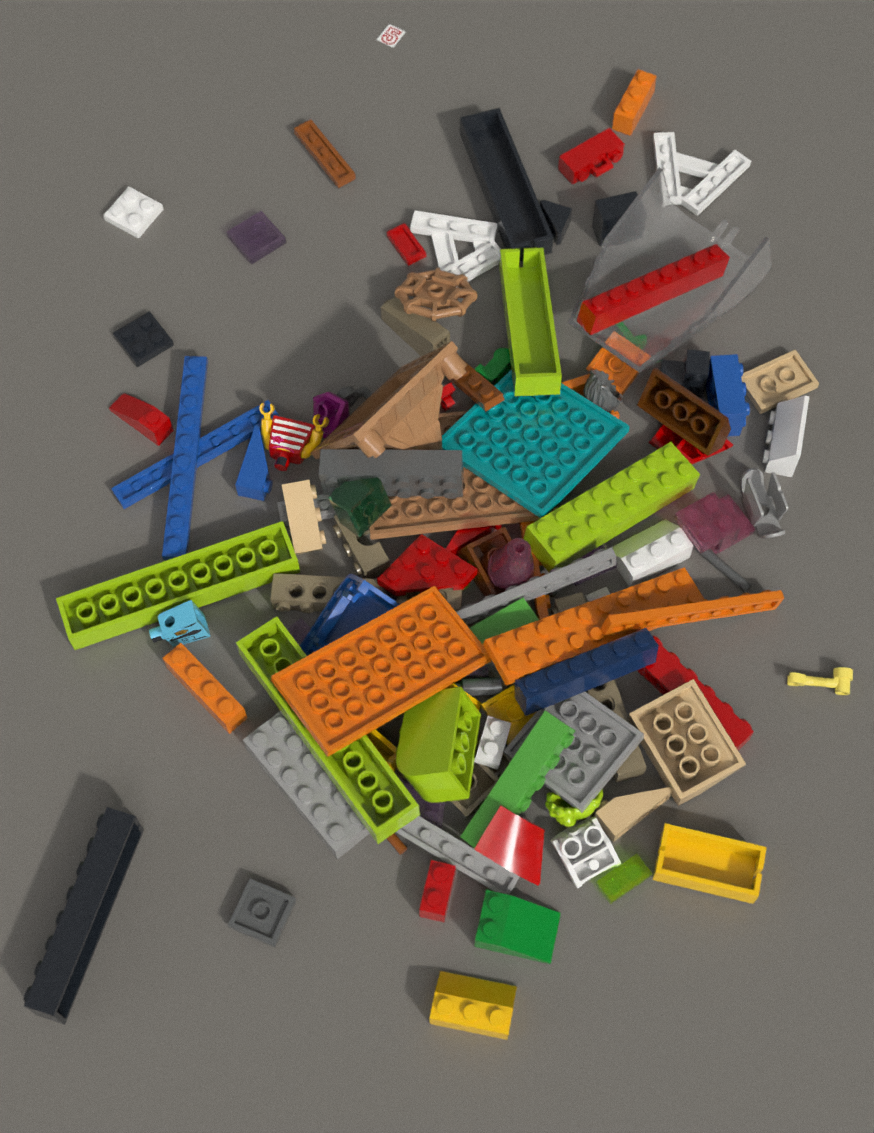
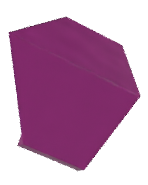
M330 391L313 397V417L316 414H320V425L323 424L325 417L329 419L328 426L322 429L324 439L350 416L348 401Z

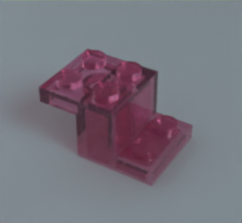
M712 492L676 512L674 515L675 520L700 554L710 548L715 554H718L755 532L753 525L729 494L719 499Z

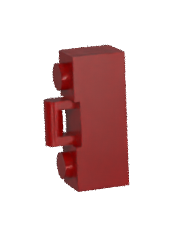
M608 128L560 155L558 170L572 185L579 181H585L590 173L597 178L613 169V163H617L622 158L624 143Z

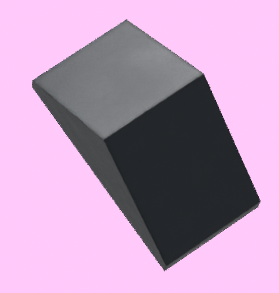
M541 200L540 207L552 233L553 240L556 245H560L571 222L572 208Z

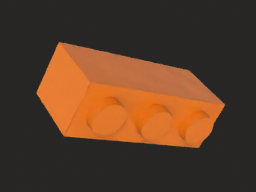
M640 69L637 70L614 112L613 130L629 136L632 135L654 94L656 75Z

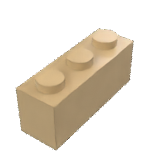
M310 480L283 484L282 490L295 554L299 555L323 550L322 545L326 544L324 530L319 531L318 522L322 521L320 508H315L313 499L317 498L315 485H310Z

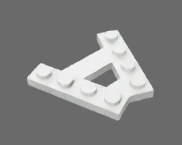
M674 132L653 133L660 205L681 204L698 216L751 165V160L736 150L720 164L677 153ZM679 171L704 179L694 189L686 188L680 185Z
M414 211L410 231L432 237L440 270L456 275L464 274L467 276L468 281L499 264L500 247L495 243L498 223ZM453 239L473 242L475 251L458 260Z

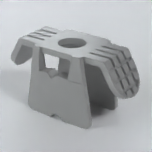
M757 468L748 469L741 476V491L743 494L742 505L750 525L756 528L759 538H772L786 534L785 530L781 529L778 521L787 512L788 505L775 472L771 473L768 492H766L763 473ZM761 504L768 508V514L765 516Z

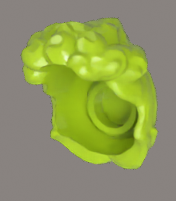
M603 790L591 801L583 813L554 792L546 794L545 806L549 810V815L555 817L559 824L572 827L576 824L577 820L589 817L600 806Z

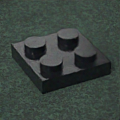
M150 311L113 332L114 338L136 367L141 366L174 346L173 340Z

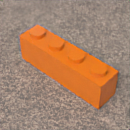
M182 643L178 644L163 657L166 668L229 734L247 719L244 707Z

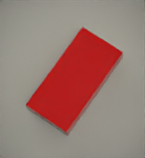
M405 223L387 231L388 239L408 266L426 258V251Z

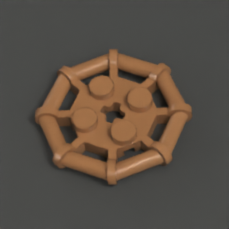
M440 268L420 273L411 272L407 275V279L401 286L395 289V296L400 299L407 314L414 313L430 318L432 321L456 315L461 317L465 315L466 309L472 302L477 300L478 296L477 292L470 286L467 276L440 270ZM459 298H464L461 303L457 301Z

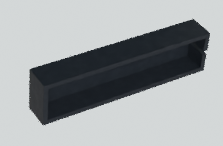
M500 108L460 117V136L495 223H498V231L505 249H520L519 262L523 261L524 248H543L544 255L552 253V233Z
M109 807L98 818L97 832L95 837H91L87 844V856L84 861L80 862L77 868L76 876L78 877L74 886H70L67 892V903L64 911L61 910L56 918L57 927L54 934L50 935L46 942V953L43 961L40 960L34 972L35 980L24 994V1007L37 1016L64 1025L144 832L136 816Z

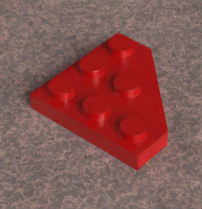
M421 534L377 578V584L395 596H404L407 592L420 591L422 593L433 586L438 591L439 589L453 588V591L463 590L477 575L478 569Z

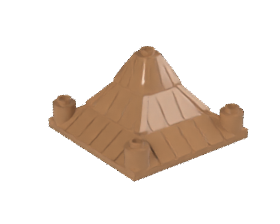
M450 341L401 366L311 452L313 457L320 459L321 449L361 450L367 458L371 456L377 458L385 450H443L440 422L438 421L443 390L441 383L445 376L448 380L452 378L458 380L466 373L464 368L467 364L457 353L458 347L453 341Z

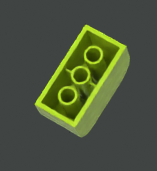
M462 687L443 689L404 712L402 726L399 730V745L396 748V765L420 797L427 802L438 803L469 799L481 713Z

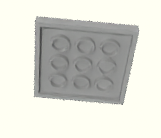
M586 692L537 711L503 751L512 760L544 711L551 713L576 730L570 746L566 749L564 748L560 753V760L556 767L552 770L550 769L546 774L544 785L581 813L584 812L591 801L644 739V734Z

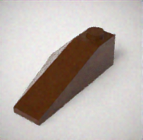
M505 527L466 545L457 552L461 559L478 569L473 581L484 597L503 593L510 586L521 585V572L517 567L516 547Z

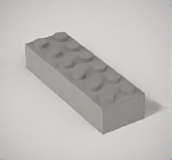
M281 711L243 739L246 750L336 859H339L370 834Z

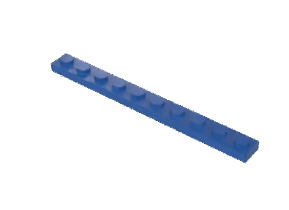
M185 356L162 552L163 560H170L188 553L208 359L203 356Z

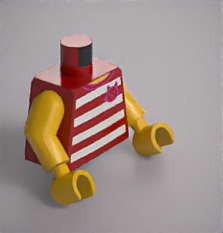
M262 403L259 407L260 412L264 415V418L261 419V437L265 448L270 452V457L276 459L274 467L280 471H287L289 463L302 464L304 459L309 458L312 455L311 452L321 443L324 434L322 429L328 426L329 419L325 417L321 425L319 424L320 414H316L313 417V424L275 415L272 419L270 415L275 410L274 405L271 403V409L266 413L264 411V403Z

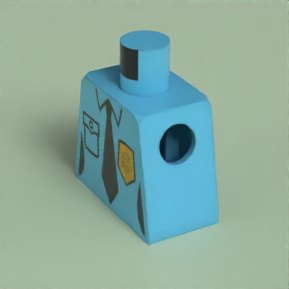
M192 600L159 614L160 626L149 629L154 643L166 639L175 647L180 643L186 644L211 636L205 615Z

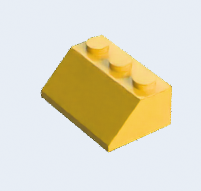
M440 971L430 1014V1024L508 1040L517 986Z

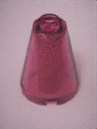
M516 538L495 550L489 558L488 574L491 581L499 588L507 589L514 585L520 586L527 583L534 576L535 564L531 547L524 539Z

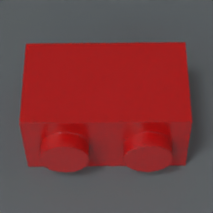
M431 860L419 908L420 917L445 923L456 876L455 865Z

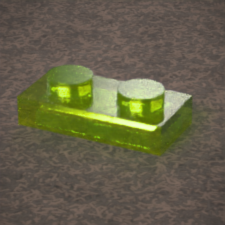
M635 854L600 878L595 884L611 905L650 878L652 872L640 856Z

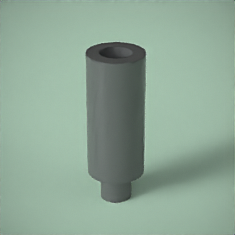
M501 677L462 679V683H454L458 687H462L471 696L497 695L502 692Z

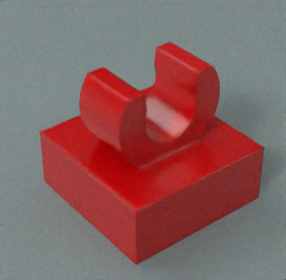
M452 383L445 385L442 390L440 404L445 411L455 404L451 397L455 391Z

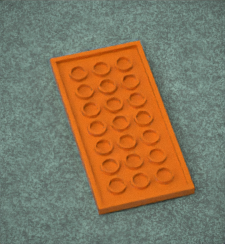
M433 586L271 676V681L326 756L329 757L491 662V658L474 633L438 589Z

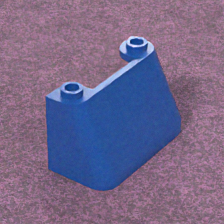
M349 574L341 582L302 641L300 648L308 656L400 604L364 579L354 574Z

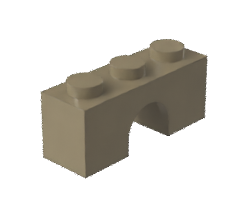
M357 505L334 516L335 525L332 526L333 531L338 539L342 538L344 542L342 546L347 557L351 556L355 563H352L356 574L358 576L362 575L363 578L367 579L380 576L390 566V560L380 542L370 546H365L358 542L360 538L370 534L369 522L360 506Z

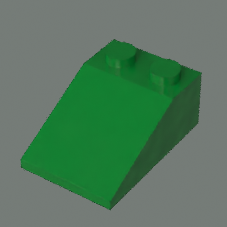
M486 890L475 938V947L551 964L561 913L512 895Z

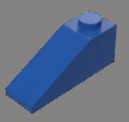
M255 426L235 486L238 496L264 501L266 494H270L273 481L270 480L260 429Z

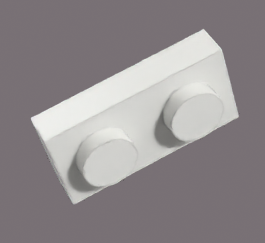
M487 717L475 756V763L498 770L511 723L494 717Z

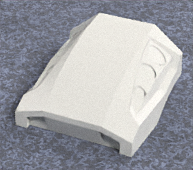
M596 817L583 820L558 833L550 840L576 888L581 887L583 883L602 872L621 865L610 840Z

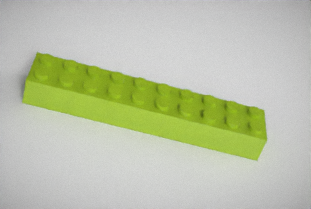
M281 521L58 597L56 600L68 639L74 650H78L159 622V614L192 600L199 608L273 582L274 573L295 575L300 573V568L285 525Z
M277 616L236 642L242 659L377 844L420 816L418 803L366 735L327 757L272 683V675L306 657V654Z

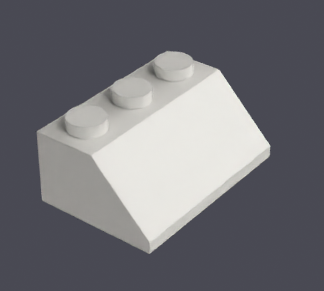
M809 396L780 402L777 404L776 410L771 411L768 424L772 425V429L768 430L765 441L766 444H769L768 450L765 449L762 463H766V473L775 472L777 475L793 476L801 456Z
M665 519L613 546L612 549L616 555L615 566L628 586L631 587L690 558L693 544L681 527Z

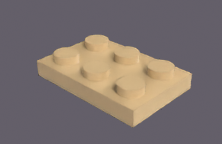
M796 350L751 369L741 376L742 382L746 383V394L760 414L777 407V404L806 394L818 388L819 382Z

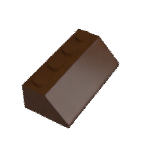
M657 368L652 370L637 406L707 456L721 449L731 431L728 417Z

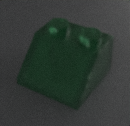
M378 477L346 481L328 497L340 523L358 537L362 536L392 506Z

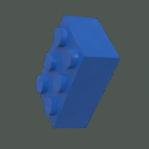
M738 354L710 356L709 375L705 386L708 404L729 419L731 431L728 436H740L742 428L746 426V416L750 414L749 402H745L746 383L742 382L741 378L743 376V364L739 363Z

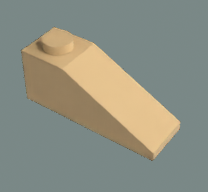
M667 787L615 797L610 802L604 800L595 809L597 812L594 817L597 818L605 834L614 842L671 797L673 790Z

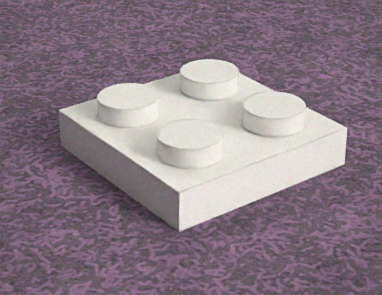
M128 186L103 216L105 221L139 239L164 209L161 203Z

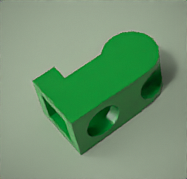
M498 348L494 352V357L486 366L479 364L475 368L493 386L511 370L510 354L507 348Z

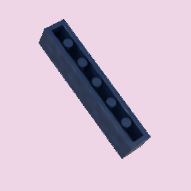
M647 628L641 629L515 680L514 697L525 716L656 663L659 645Z

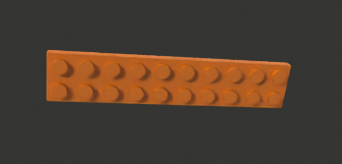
M684 567L485 639L483 645L505 685L514 683L515 680L636 632L604 636L601 626L611 613H629L635 609L649 610L660 605L669 607L681 602H686L687 604L696 603L704 599Z

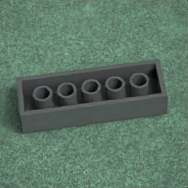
M321 449L319 477L324 496L332 498L340 496H352L354 498H362L364 496H375L377 498H386L387 496H398L400 498L421 496L426 499L433 497L454 499L463 497L464 467L462 450H385L377 458L373 456L367 458L361 450Z

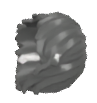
M596 369L590 370V376L584 387V397L607 412L616 409L623 402L624 397L622 394L614 395L616 391V386L612 385L614 380H608V373Z

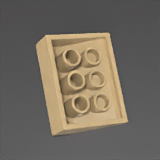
M694 679L629 713L628 718L631 725L644 734V739L640 742L666 787H670L673 790L671 795L678 806L703 793L746 765Z

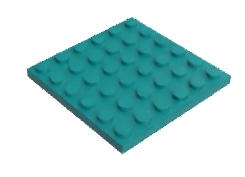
M510 370L495 385L503 393L504 401L488 411H485L476 403L442 435L443 450H462L463 467L539 518H542L549 514L629 432L630 426L562 383L560 394L515 396L512 371Z

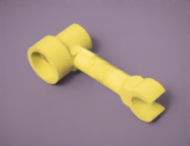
M846 667L834 668L833 678L813 677L791 672L790 676L788 675L787 685L823 686L835 688V694L849 695L850 681L853 680V670Z

